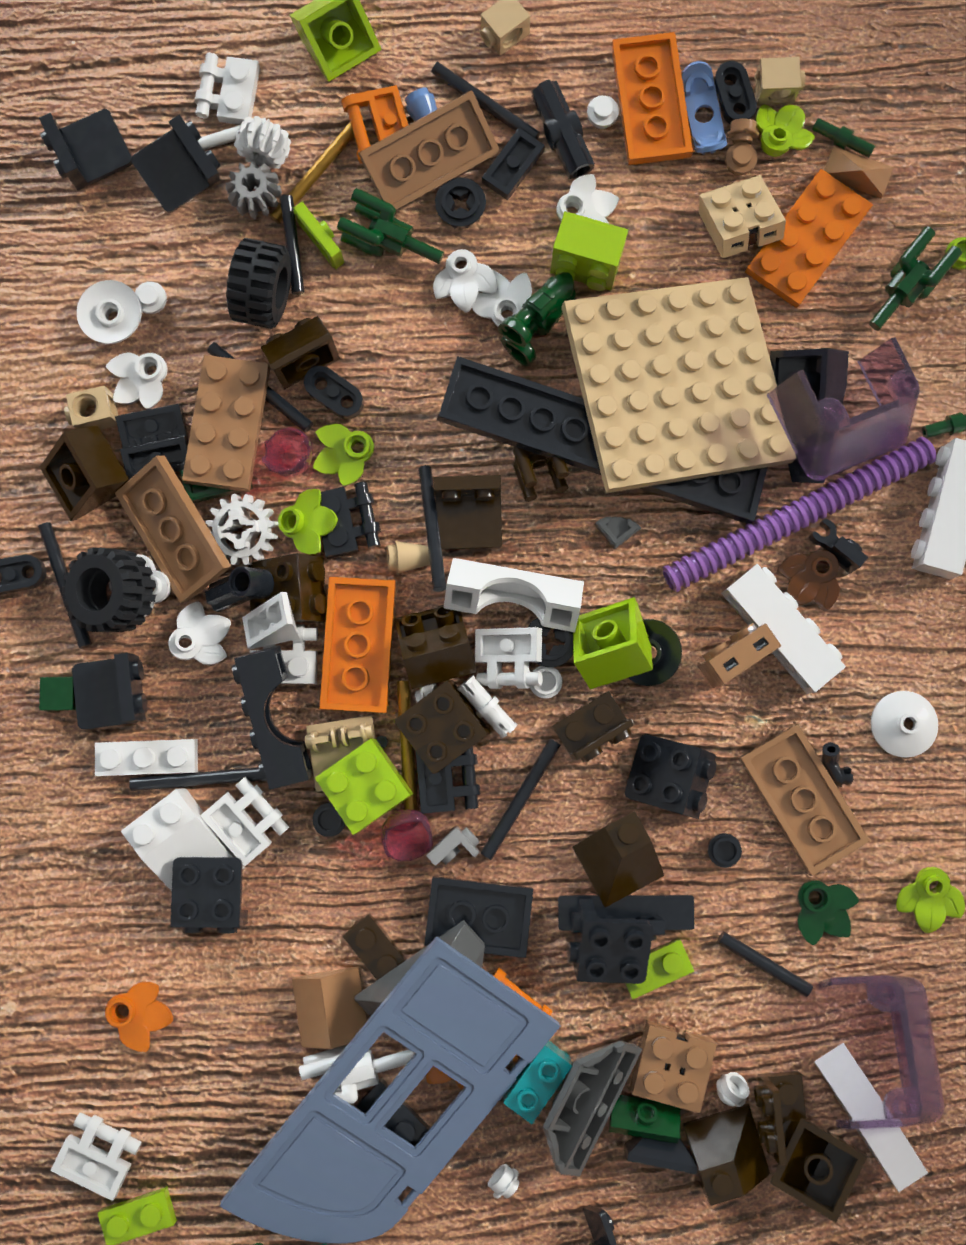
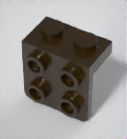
M296 553L252 562V565L248 566L268 570L274 579V587L270 596L265 599L254 598L250 600V612L280 592H287L295 622H326L327 600L324 557Z

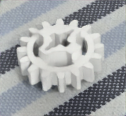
M238 494L231 495V502L227 499H220L222 508H211L210 511L215 518L214 520H206V524L212 527L211 533L227 559L231 557L232 565H239L241 560L244 565H252L253 557L257 561L264 560L262 551L272 552L274 548L269 544L270 539H278V535L271 533L272 528L278 526V522L269 520V517L274 513L273 509L263 510L265 501L257 499L253 503V496L248 494L244 495L243 500ZM246 508L252 510L258 516L259 520H254L253 518H251L250 513L246 510ZM243 525L252 526V528L243 531L241 535L232 533L233 531H238ZM261 534L258 543L255 545L256 539ZM229 539L232 541L235 549H238V551L232 549L225 540Z

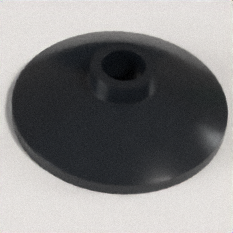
M643 619L650 645L656 648L657 655L652 659L653 670L629 677L628 679L639 685L655 686L666 682L676 673L682 660V646L678 635L669 625L654 619Z

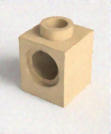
M500 0L481 14L480 36L483 42L489 48L493 47L499 55L505 53L530 34V15L518 0Z
M800 57L761 58L755 73L757 105L794 104L799 92L803 91L805 87V71L800 70Z
M105 386L66 394L68 406L64 407V412L68 424L76 429L98 425L100 430L117 426L115 416H118L116 402L113 401L114 394ZM91 405H96L95 412L91 416L85 417L86 409Z

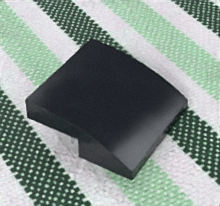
M181 403L115 416L123 447L120 449L129 480L155 456L165 455L174 472L184 470L189 438Z

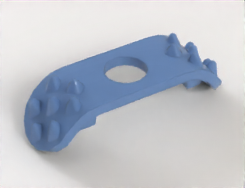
M696 61L688 64L681 74L687 115L695 151L702 155L706 152L713 154L716 150H722L723 147L727 146V139L712 69L706 62ZM699 108H710L714 113L713 118L706 123L698 122L695 118V113Z

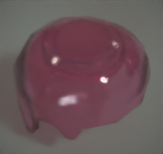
M291 427L277 430L264 443L265 455L262 457V462L274 474L287 478L299 476L311 464L313 458L312 442L301 430Z
M414 809L399 810L389 815L381 827V841L385 854L397 861H412L424 856L433 845L431 826L427 817Z

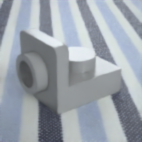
M456 826L426 856L435 866L441 860L446 865L460 852L457 846L462 843L475 858L480 853L476 847L480 841L467 827L461 830Z

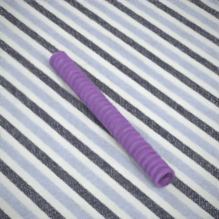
M921 436L916 439V442L911 441L907 446L898 448V451L893 450L889 455H883L880 460L872 461L871 465L866 464L862 469L854 470L853 474H846L844 479L840 477L835 480V483H828L826 488H818L817 493L812 491L808 494V497H800L799 502L794 500L790 503V506H782L781 511L774 510L772 516L766 514L763 516V520L756 519L754 525L748 523L745 525L744 530L738 528L736 534L731 532L727 534L726 539L721 537L718 539V543L711 542L708 544V548L703 546L699 549L700 552L693 551L690 553V557L685 555L681 558L680 562L675 560L672 562V566L665 565L663 567L664 578L671 590L677 593L681 590L682 586L685 588L689 587L691 581L697 583L699 577L705 579L708 577L709 572L715 574L717 568L723 570L727 567V563L732 565L736 563V559H744L745 554L750 556L754 554L755 549L760 551L763 549V545L768 547L772 545L773 540L778 542L782 536H790L791 531L796 533L800 530V527H808L809 522L812 524L816 523L818 517L824 519L827 517V513L834 514L836 508L841 510L845 508V504L851 505L854 503V500L859 501L863 499V496H869L873 491L881 490L882 486L887 487L891 482H897L900 477L905 478L909 473L913 474L918 471V468L923 469L927 464H933L936 462L935 448L927 438Z

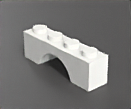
M453 558L446 584L444 608L477 614L489 604L511 602L531 610L538 617L543 627L575 632L581 608L584 582Z

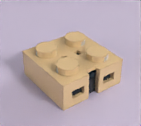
M761 175L700 194L699 215L722 259L748 251V246L757 244L760 247L784 239L786 219Z

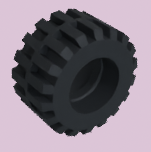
M244 238L239 243L231 260L226 290L228 312L233 321L270 329L277 326L287 304L291 282V259L286 246Z
M89 548L87 552L79 553L77 560H72L68 565L70 571L65 572L63 579L66 580V584L62 586V594L66 596V599L63 600L64 607L70 609L68 615L71 620H77V626L86 628L90 632H125L136 629V625H142L146 621L144 615H150L153 609L150 607V604L155 602L156 595L153 594V588H156L155 580H151L150 576L153 574L151 568L145 567L146 561L142 557H137V553L120 549ZM110 580L112 585V594L110 600L108 601L107 585Z

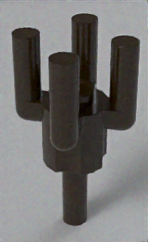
M513 447L515 457L513 468L526 502L537 498L534 486L538 482L533 469H539L546 464L556 492L561 493L568 489L565 477L570 473L563 459L557 457L547 458Z

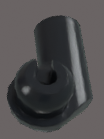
M829 742L822 748L821 762L837 787H842L843 784H852V769L850 767L840 768V748L837 744Z

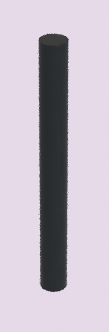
M440 62L434 64L431 73L462 95L472 90L481 108L514 131L520 128L535 139L539 138L540 132Z
M213 342L207 349L211 356L235 359L216 342ZM267 386L265 400L306 433L312 427L313 422L272 388Z
M425 465L419 467L418 470L433 591L441 592L446 590L439 524L431 466Z
M51 522L43 523L38 528L62 599L65 600L66 596L62 594V586L66 584V580L63 578L65 572L68 571ZM69 617L79 649L91 646L92 642L86 628H80L76 625L77 620H71Z
M549 738L482 849V855L490 860L493 859L561 744Z
M259 767L130 778L129 787L131 791L236 783L240 782L244 777L249 781H260L262 779Z

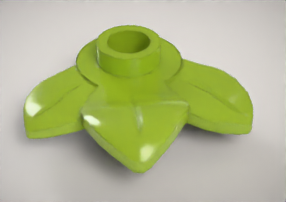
M764 104L757 111L755 121L757 122V128L762 133L760 138L761 148L767 155L779 157L789 149L804 150L813 142L814 134L803 129L805 113L799 106L786 105L777 112Z
M330 424L316 430V435L325 448L317 456L313 468L326 475L338 473L339 480L343 486L356 482L363 474L364 462L373 455L374 443L372 438L363 431L351 432L342 424ZM356 443H362L364 449L360 453H355L352 450L353 446Z
M318 489L303 491L299 494L295 504L283 509L278 517V527L283 534L293 538L297 550L310 555L321 552L320 536L327 535L333 531L338 521L333 510L320 506L321 491Z
M926 867L918 872L914 883L901 889L897 897L896 909L903 913L914 912L920 929L924 933L929 934L942 926L946 916L961 918L965 910V903L962 893L956 887L950 885V879L942 869ZM938 881V884L933 889H929L932 882Z

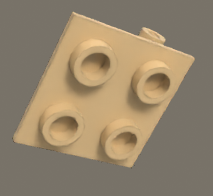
M372 715L306 726L305 744L306 748L310 749L316 792L323 790L315 780V777L369 739H376Z

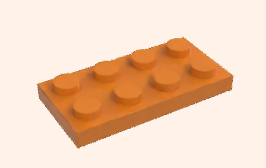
M675 32L612 39L611 49L628 165L691 158L693 149Z
M820 169L784 217L786 219L784 239L763 245L747 267L745 273L797 309L867 215L873 204L823 169Z
M329 577L319 709L387 713L396 592L395 580Z

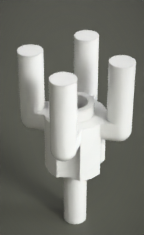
M346 1045L303 1057L304 1065L299 1066L301 1079L306 1080L324 1075L346 1048ZM369 1049L335 1090L334 1094L349 1104L355 1103L358 1098L357 1092L359 1089L379 1084L378 1073L405 1066L415 1053L408 1049L375 1059L371 1049Z

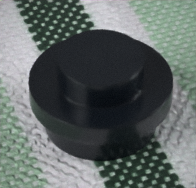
M325 803L319 806L313 814V826L322 836H336L345 828V822L332 803Z
M727 833L715 835L709 841L707 852L710 860L715 865L727 868L734 866L740 860L742 847L736 837Z

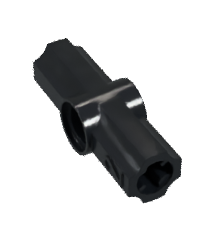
M549 79L539 83L532 90V99L542 118L544 134L552 150L556 149L569 179H577L580 176L587 175L594 169L595 164L584 142L583 130L577 113L574 110L570 111L557 81Z

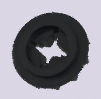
M453 178L444 183L437 191L435 197L436 212L443 223L446 222L452 225L454 229L463 226L468 229L471 224L480 221L486 209L484 191L471 179ZM453 198L459 201L467 199L466 207L468 210H464L461 207L454 210L455 201Z
M538 618L533 620L527 627L542 628V637H547L551 631V628L543 627ZM554 629V638L564 643V645L553 646L549 655H546V645L542 643V662L535 663L544 667H558L566 663L574 654L573 632Z

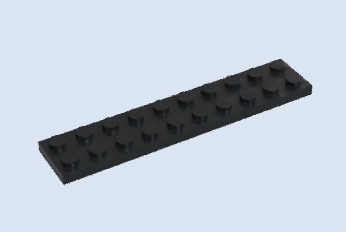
M457 356L437 421L547 458H561L568 465L601 475L583 398ZM768 467L641 487L640 489L745 524H752L755 521Z

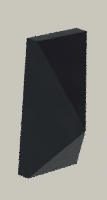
M634 1136L624 1145L627 1161L697 1174L698 1166L681 1139L676 1144Z

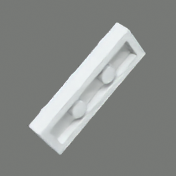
M198 739L95 743V776L198 772Z

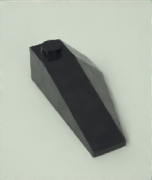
M831 348L770 351V361L796 455V460L788 464L792 482L825 483L847 387L849 351Z

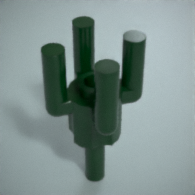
M355 188L351 197V201L357 203L354 213L371 220V223L367 229L341 217L337 229L343 232L341 235L342 242L377 258L383 256L385 250L399 257L406 250H409L437 264L441 263L444 252L411 237L414 229L413 226L394 217L396 209L392 204Z
M925 226L891 270L890 276L892 279L885 287L889 298L871 319L869 325L874 330L879 331L900 305L909 308L918 298H927L962 255L961 249L957 246H951L933 270H930L926 263L916 260L936 234L931 227Z

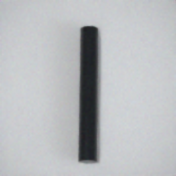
M283 195L280 197L286 248H288L291 259L292 294L299 295L304 294L305 291L296 218L293 212L294 202L292 195Z
M723 931L719 936L717 943L805 997H808L811 993L813 985L728 933Z

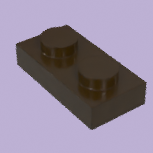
M371 913L342 936L376 980H379L407 960Z

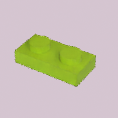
M677 938L650 950L645 982L641 984L625 983L632 999L695 972L681 940Z
M168 1187L104 1207L97 1213L106 1245H117L174 1226L177 1221Z

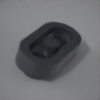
M735 61L721 64L717 69L714 83L724 119L730 125L736 119H752L757 103L745 67ZM730 80L734 85H727L725 81ZM734 109H740L743 114L735 113Z
M315 366L308 370L304 377V386L311 398L342 419H353L361 413L364 401L358 388L326 366ZM325 381L327 386L325 389L319 390L316 388L317 383ZM351 399L353 405L350 408L342 407L344 400Z
M19 555L0 559V574L2 576L0 595L40 586L46 577L44 563L32 555ZM33 567L34 575L31 578H27L26 571Z

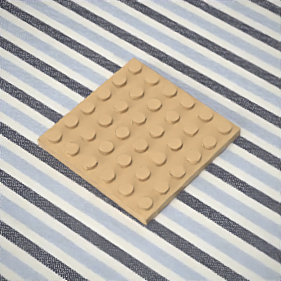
M748 277L564 301L561 308L605 493L789 464L796 460Z

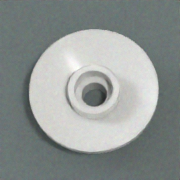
M105 280L93 284L82 294L77 305V320L80 328L89 338L103 344L118 343L130 337L139 326L142 315L141 303L136 293L128 285L115 280ZM110 313H118L115 319L108 320Z
M898 691L886 695L876 704L871 715V731L875 741L884 751L893 756L907 758L924 753L933 744L938 733V718L934 708L929 701L914 692ZM907 717L913 721L911 730H907L903 724Z

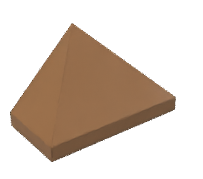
M833 146L824 171L848 187L882 198L894 167Z

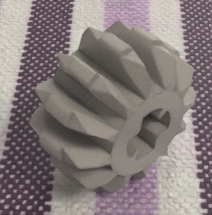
M252 159L250 167L245 168V165L239 162L240 172L230 171L229 177L231 182L226 183V190L230 194L228 200L231 206L237 207L238 213L242 216L249 212L250 216L256 219L259 211L268 216L269 211L267 207L276 208L278 205L276 198L282 194V190L278 185L279 179L277 174L271 172L266 163L258 168L257 162Z

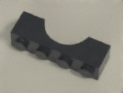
M280 645L234 658L235 665H232L233 677L236 684H241L244 697L241 698V706L246 717L250 716L253 729L250 730V739L253 748L259 749L262 761L259 762L258 767L262 781H267L269 790L309 780L313 775V769L305 741L291 739L280 732L275 726L270 713V702L275 689L288 678Z

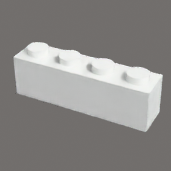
M955 438L945 446H941L937 453L935 464L939 467L936 477L932 478L928 487L927 495L931 496L928 508L924 509L920 517L919 527H922L920 540L917 539L911 551V558L914 559L912 569L946 579L961 576L966 562V440Z
M756 564L721 594L748 625L754 623L756 628L765 623L768 625L782 645L773 651L772 654L806 694L816 693L846 667L841 661L843 657L831 643L826 644L818 635L821 633L819 627L810 618L805 619L797 610L799 606L796 600L787 592L783 594L776 586L777 580L773 573L766 567L761 568Z

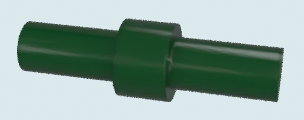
M820 118L817 119L812 129L833 140V145L844 150L848 147L868 158L876 146L853 135V130L844 126L838 128Z
M959 412L946 416L943 421L922 426L923 437L931 438L945 433L953 435L964 432L966 430V414L963 415Z

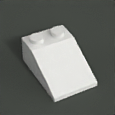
M186 788L175 789L121 830L142 861L171 891L173 861L176 858L236 857L201 818L200 815L204 812Z

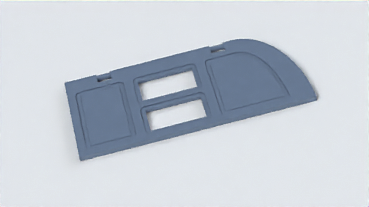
M436 936L220 1201V1207L261 1228L310 1242L332 1244L355 1243L382 1235L394 1227L406 1214L409 1206L419 1194L425 1191L517 1080L516 1077L525 1066L532 1062L561 1027L559 1022ZM384 1032L415 1054L368 1112L364 1114L335 1095L334 1092ZM515 1055L521 1057L511 1071L506 1069V1066ZM435 1066L463 1085L464 1088L418 1144L413 1146L384 1127V1125L430 1069ZM407 1186L412 1188L403 1201L398 1199Z

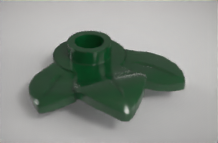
M810 880L802 884L797 893V900L801 907L797 924L804 939L811 945H815L821 939L823 932L837 937H850L851 923L846 910L859 902L856 894L849 887L841 884L827 886L818 880ZM812 891H817L819 894V899L815 903L809 901V894Z

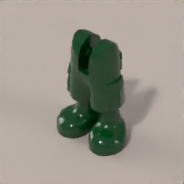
M562 272L551 276L535 294L526 300L522 305L523 309L513 316L507 317L498 326V331L503 336L501 338L503 346L520 364L530 366L535 361L536 352L530 344L531 338L536 332L541 335L548 334L563 315L561 307L564 301L577 299L574 290V280L570 273Z

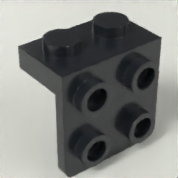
M102 109L63 128L59 126L51 112L39 117L45 130L40 135L50 152L54 150L58 157L53 160L57 171L62 179L68 177L78 191L133 164L132 156L109 110Z
M180 114L169 121L172 130L134 154L131 159L143 180L163 209L168 213L174 212L220 181L217 169L221 165L210 149L205 152L198 143V140L202 137L191 121L185 123Z
M131 653L114 654V659L79 663L73 666L72 676L79 728L88 730L146 721L147 699L142 689L144 670L138 655Z
M643 734L639 739L625 788V796L635 801L699 819L700 813L704 811L707 804L706 791L709 780L714 777L716 772V754L698 747Z
M238 857L176 858L173 861L170 928H183V933H202L204 928H217V933H237L238 928L248 923V910H241L242 860Z
M579 899L578 911L572 912L571 932L575 933L574 942H569L567 949L568 963H573L577 982L641 984L645 982L653 935L651 922L648 920L597 918L593 899Z

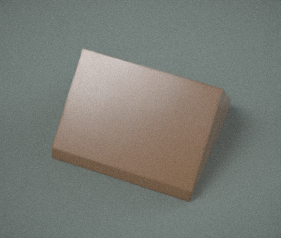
M359 966L292 978L302 1047L334 1049L348 1044L368 1021L366 1012L355 1001V996L363 991Z

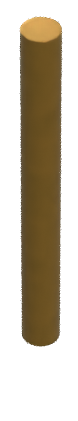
M351 122L347 124L287 194L293 196L294 207L355 137ZM281 203L270 214V217L278 224L283 221Z
M409 681L396 682L398 716L411 708ZM399 729L402 777L414 793L404 801L405 815L418 814L414 748Z

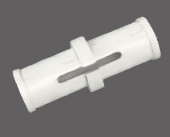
M472 675L457 690L477 710L475 714L479 718L484 717L499 734V737L503 739L508 735L507 732L511 733L516 728L517 723L499 706L498 698L496 696L491 697L475 679V676Z

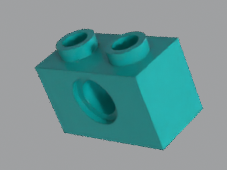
M548 1041L532 1062L525 1066L516 1077L517 1080L503 1095V1104L530 1124H533L572 1068L571 1057L551 1041Z

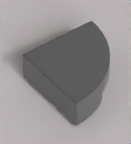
M605 517L594 524L614 550L641 530V527L636 522L622 517Z

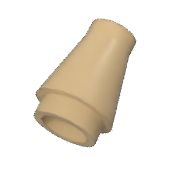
M395 541L394 545H387L388 570L396 571L399 574L430 565L428 546Z

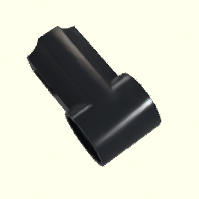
M236 567L229 576L209 584L208 590L205 591L206 602L212 606L214 611L223 612L254 598L265 599L273 591L274 579L272 574L265 569Z

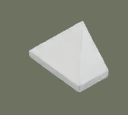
M280 592L242 617L247 648L249 649L300 639L287 592Z

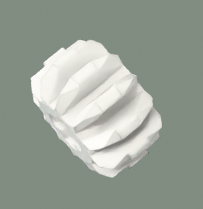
M259 116L254 118L245 117L240 128L237 129L234 146L237 148V153L245 157L247 162H251L253 159L257 162L258 166L266 163L270 169L271 167L278 169L284 164L285 159L288 158L291 140L288 138L289 133L286 130L280 129L279 124H273L269 119L263 120Z

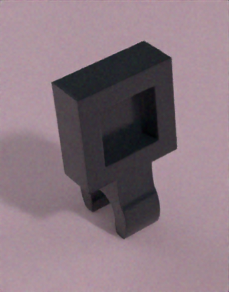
M825 518L819 523L825 529L826 537L820 536L815 531L809 536L813 544L833 553L838 559L839 566L849 574L860 568L868 559V556L862 552V548L855 541L845 539L843 536L837 537L836 526L829 519Z

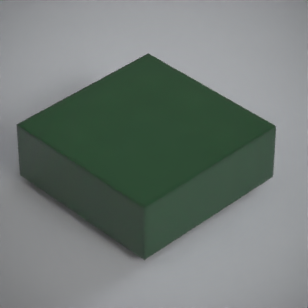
M40 677L39 711L76 710L73 677Z

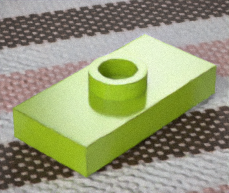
M303 201L293 207L297 223L333 269L343 265L345 262L342 252L332 240L335 236L324 220L319 223Z

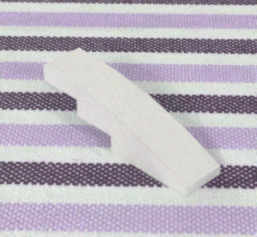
M844 1043L814 1061L835 1093V1097L855 1125V1129L898 1192L928 1174L909 1141Z

